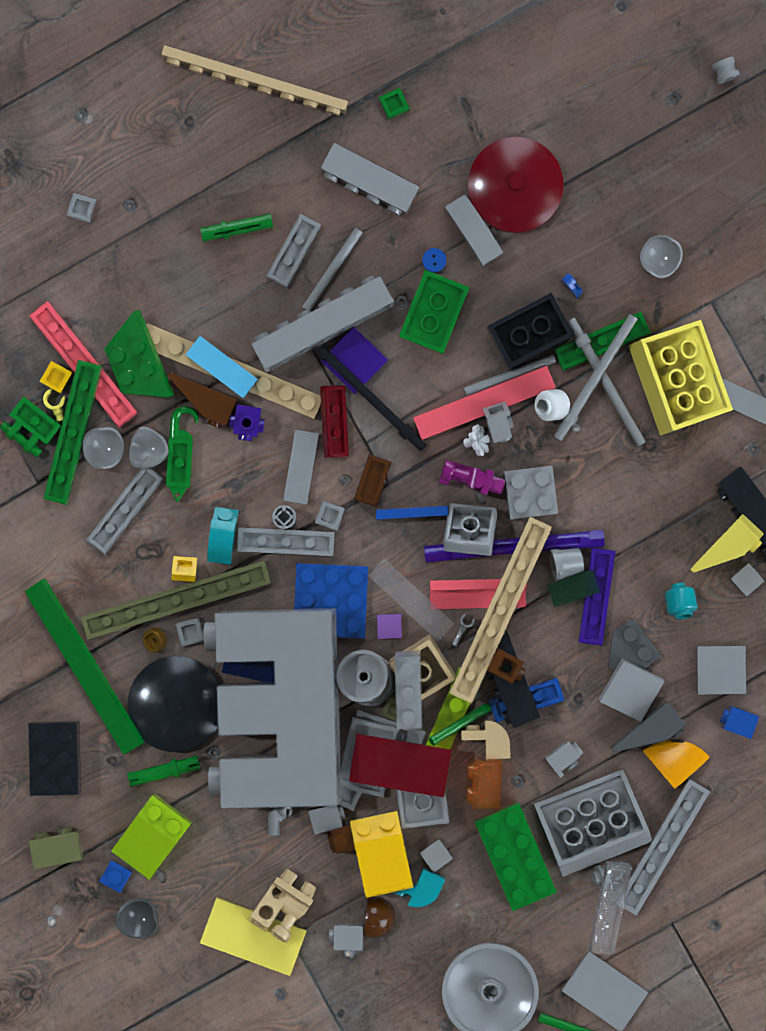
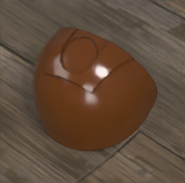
M368 897L364 937L377 938L384 936L395 924V910L392 904L382 897Z

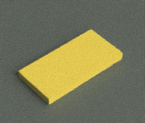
M217 897L200 943L290 976L307 930L293 925L289 930L291 937L287 943L282 942L270 933L275 925H281V920L275 918L265 932L248 921L254 910Z

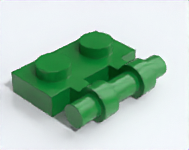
M24 396L9 414V416L16 420L13 426L6 421L0 426V430L6 433L5 437L11 441H16L23 447L22 450L27 454L31 453L36 458L42 453V450L36 446L37 442L41 440L48 445L61 429L59 423ZM22 427H25L33 434L30 439H27L19 432Z

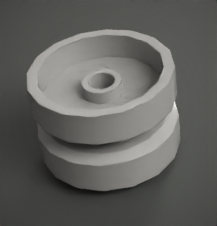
M368 650L353 651L347 655L340 663L336 675L338 687L342 694L357 704L368 707L380 705L388 700L394 691L396 677L386 659Z

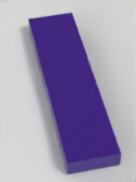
M591 547L579 643L603 645L615 559L614 550Z

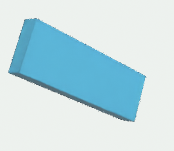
M201 336L198 337L186 353L187 357L243 399L258 380Z

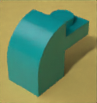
M215 507L210 526L207 562L231 565L239 510Z
M423 867L416 884H413V888L393 893L402 897H406L408 894L410 895L408 900L409 906L424 907L438 897L446 879L444 876L433 873V871Z

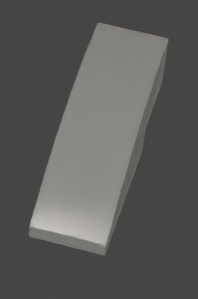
M466 195L445 206L451 219L482 267L503 255L502 249Z

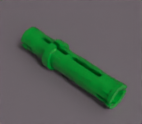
M271 213L231 222L224 220L221 221V224L200 227L203 242L220 238L227 240L229 236L273 228Z
M198 755L181 760L175 758L171 759L169 763L127 772L128 781H130L129 785L134 787L172 776L178 778L181 776L180 774L201 770Z

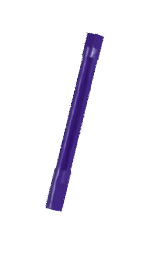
M603 530L548 535L541 551L604 546ZM520 538L494 540L490 556L513 554ZM444 544L424 546L425 562L486 556L444 551Z

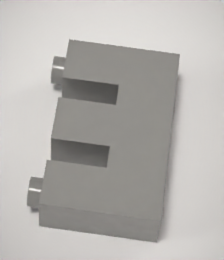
M336 608L241 610L215 613V622H205L204 646L206 651H216V662L275 661V682L223 683L217 686L219 735L277 734V753L227 754L219 759L220 767L209 768L208 787L210 796H221V808L337 806L342 800L339 688L336 676L338 671Z

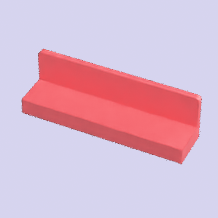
M501 579L430 581V608H488ZM527 583L516 607L526 606Z

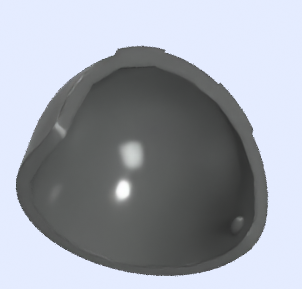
M146 898L129 900L122 905L117 913V928L122 934L131 938L150 937L159 928L158 912L155 906Z

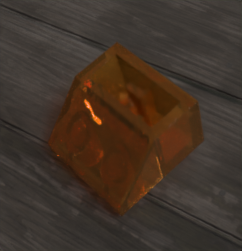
M473 757L472 763L468 762L467 777L472 779L471 787L467 786L466 790L467 803H470L472 809L500 808L502 759Z

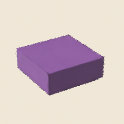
M401 614L377 615L378 639L402 638Z

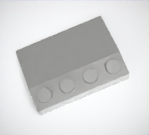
M623 769L534 804L563 877L652 842L650 831Z

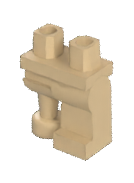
M288 869L273 881L248 918L249 922L266 932L279 911L286 914L281 925H275L270 932L274 937L285 943L291 937L290 928L296 920L300 919L307 912L314 901L312 897L316 890L315 886L306 881L300 890L291 886L297 875Z

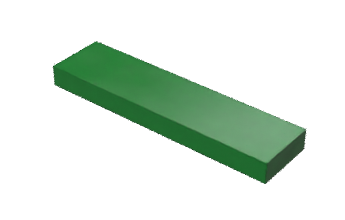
M642 311L633 314L638 319L621 346L651 333ZM627 317L587 334L591 340L589 343L596 356H600L607 351ZM574 340L553 349L562 371L588 361L583 350L577 347Z

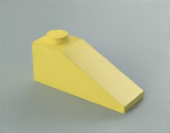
M742 514L690 570L697 572L744 556L749 550L753 553L762 544L759 539L764 533Z

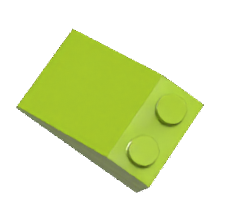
M154 793L111 852L150 880L193 821Z

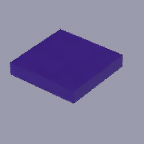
M355 327L330 351L364 385L388 361ZM321 360L354 394L358 392L326 360Z

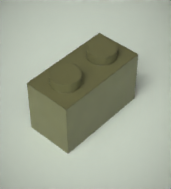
M72 827L57 829L58 834L49 835L48 831L35 833L34 838L29 840L34 869L82 860L84 855L79 829L72 831Z

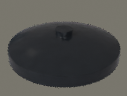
M183 656L161 658L146 666L133 681L128 696L129 717L143 740L149 745L167 752L192 750L205 743L218 728L217 686L220 683L211 670L199 661Z

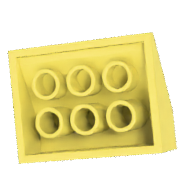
M701 320L628 345L660 436L733 410Z

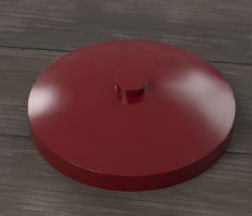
M524 137L503 138L484 148L474 160L468 177L469 199L482 220L489 226L507 233L528 232L547 222L557 210L563 194V175L554 155L542 144Z

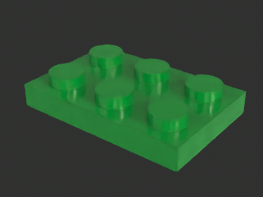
M425 270L399 338L443 355L470 287Z

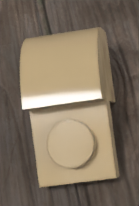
M484 719L485 729H480V725H467L466 729H461V740H485L486 759H510V740L507 732L500 724Z

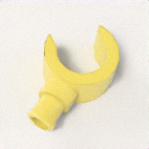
M49 389L43 396V402L47 408L53 410L57 422L63 421L64 412L62 408L66 403V396H63L57 406H51L48 402V397L52 389Z

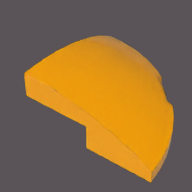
M665 740L654 743L642 750L674 789L710 758L702 749L686 741L680 743Z

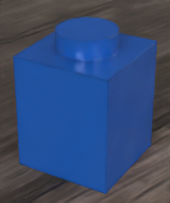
M729 705L728 710L724 709L722 712L720 723L723 724L721 728L751 739L759 716Z

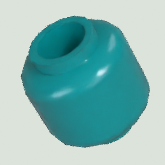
M685 583L671 585V589L664 594L667 612L670 616H674L676 620L690 618L698 609L695 591L692 587L685 586Z

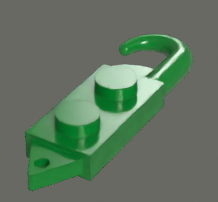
M181 406L175 409L170 418L166 486L170 488L176 502H179L187 488H191L193 437L190 433L179 430L180 417L184 413L191 414L195 423L199 422L197 412L189 406Z

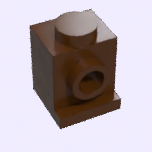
M498 648L487 671L513 684L515 680L518 682L521 680L526 669L522 667L523 661ZM510 664L512 666L511 672H504L503 665Z
M350 823L343 825L341 828L327 831L332 853L340 854L355 850Z

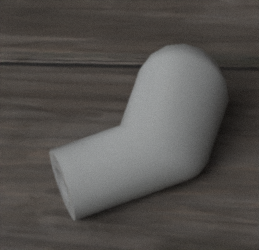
M275 807L268 813V835H280V822L286 817L291 816V807Z

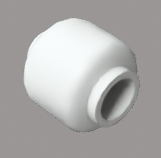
M545 390L540 392L535 399V411L542 420H560L567 416L570 410V401L567 394L562 390Z

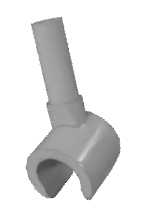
M466 614L460 618V628L452 642V645L456 647L466 630L471 628L475 622L473 618L470 625H465L463 618Z

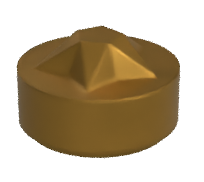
M154 627L143 634V644L148 651L156 653L166 647L167 637L160 628Z

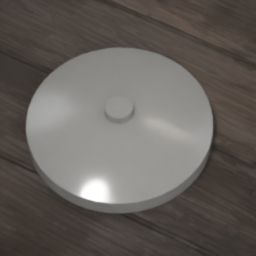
M481 943L465 949L452 960L443 978L442 999L445 1010L453 1024L461 1031H520L532 1018L538 1003L539 989L533 968L522 954L504 944Z

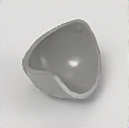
M667 235L653 236L644 245L640 254V261L647 272L658 278H666L672 275L679 267L683 250L679 242Z
M110 427L91 429L83 440L85 459L91 466L97 469H106L117 465L124 452V442L120 433Z
M140 427L135 432L130 444L129 458L131 464L134 467L150 468L163 462L169 452L166 440L156 431L147 427Z

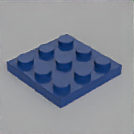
M296 563L294 609L336 608L337 637L365 638L368 567Z

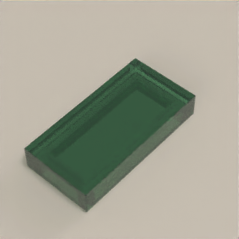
M594 570L547 584L554 607L601 593Z

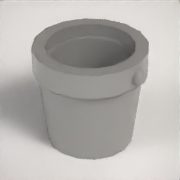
M579 548L549 550L550 568L555 580H561L564 577L584 571L583 557Z

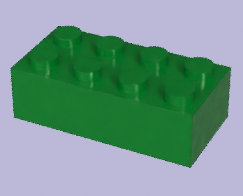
M518 801L474 819L512 911L557 893Z

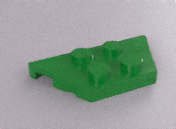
M135 310L104 348L120 390L125 394L172 397L174 393L140 310Z

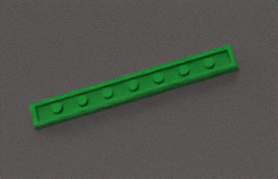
M44 578L25 590V594L123 755L143 744V738L47 580Z

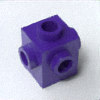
M237 405L236 415L231 414L229 428L233 429L234 435H238V440L252 441V437L258 438V433H263L265 419L261 418V408ZM246 420L251 421V425L248 428L243 426Z

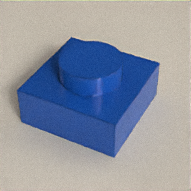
M111 860L99 882L121 893L133 871Z

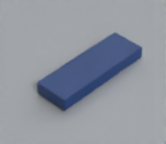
M447 506L380 509L376 511V520L448 516Z
M558 678L529 686L537 709L565 701ZM496 697L489 699L496 723L505 720L502 714L503 711H506L503 701L498 703Z

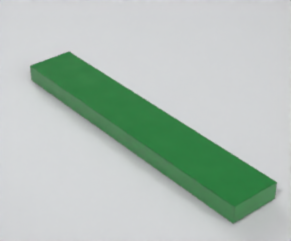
M82 360L77 362L43 497L45 500L68 505L102 365Z

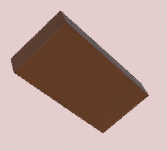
M368 455L354 500L377 507L391 461Z

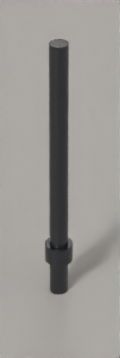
M324 345L318 349L317 353L399 431L398 434L404 440L407 439L419 451L426 446L413 432L414 429L408 423L405 424Z

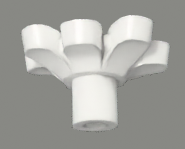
M477 424L472 427L469 438L464 439V446L466 448L473 447L477 456H483L484 453L489 452V448L485 443H489L490 438L488 435L484 436V428Z

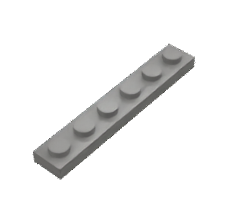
M690 779L687 780L653 837L652 842H650L615 901L616 904L637 916L709 795V790Z

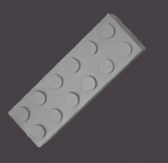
M372 275L361 281V286L355 290L353 287H349L340 292V297L332 301L331 298L322 301L318 304L319 308L311 312L308 309L297 315L298 320L289 323L287 320L276 326L277 331L269 335L267 332L256 336L254 338L256 342L252 343V346L265 371L268 373L393 307L394 301L381 277L375 278Z

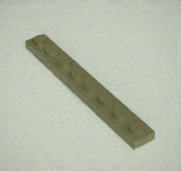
M261 561L82 616L81 621L87 640L262 587L271 584L265 561Z

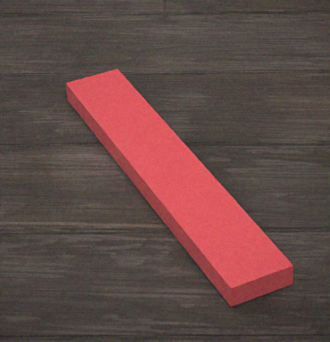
M48 301L29 315L74 373L78 360L98 364ZM102 369L95 399L120 428L138 412Z
M544 366L413 417L421 440L483 417L484 412L482 408L504 401L509 407L537 396L542 391L552 390L556 387L548 367Z

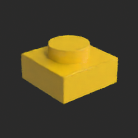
M51 361L39 382L62 394L73 373Z
M173 556L171 580L195 582L197 558Z

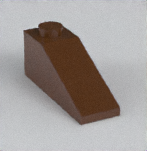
M171 372L169 373L168 377L201 415L208 419V425L221 429L222 425L228 427L231 414H233L238 402L237 399Z

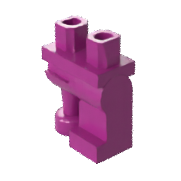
M445 460L438 483L448 486L450 480L465 484L471 490H478V494L487 495L488 491L499 495L502 493L505 480L493 477L494 471L487 469L483 472L478 468Z

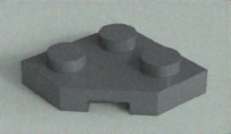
M630 618L613 631L608 666L613 673L622 658L645 669L661 657L633 618Z

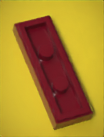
M345 385L320 386L324 458L349 457Z

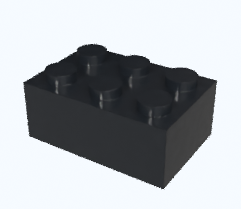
M552 293L497 320L486 328L508 371L574 336Z
M80 721L28 723L30 796L79 795L81 793Z

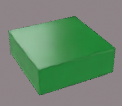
M401 88L378 97L388 120L410 111Z

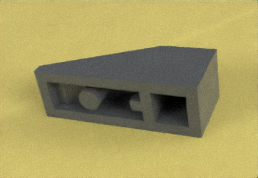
M665 701L615 742L611 749L614 752L665 741L669 738L674 740L684 732L683 727L686 724L671 705Z

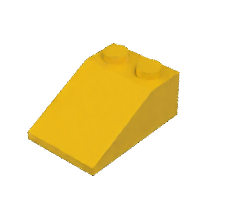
M397 811L350 821L366 898L413 888Z

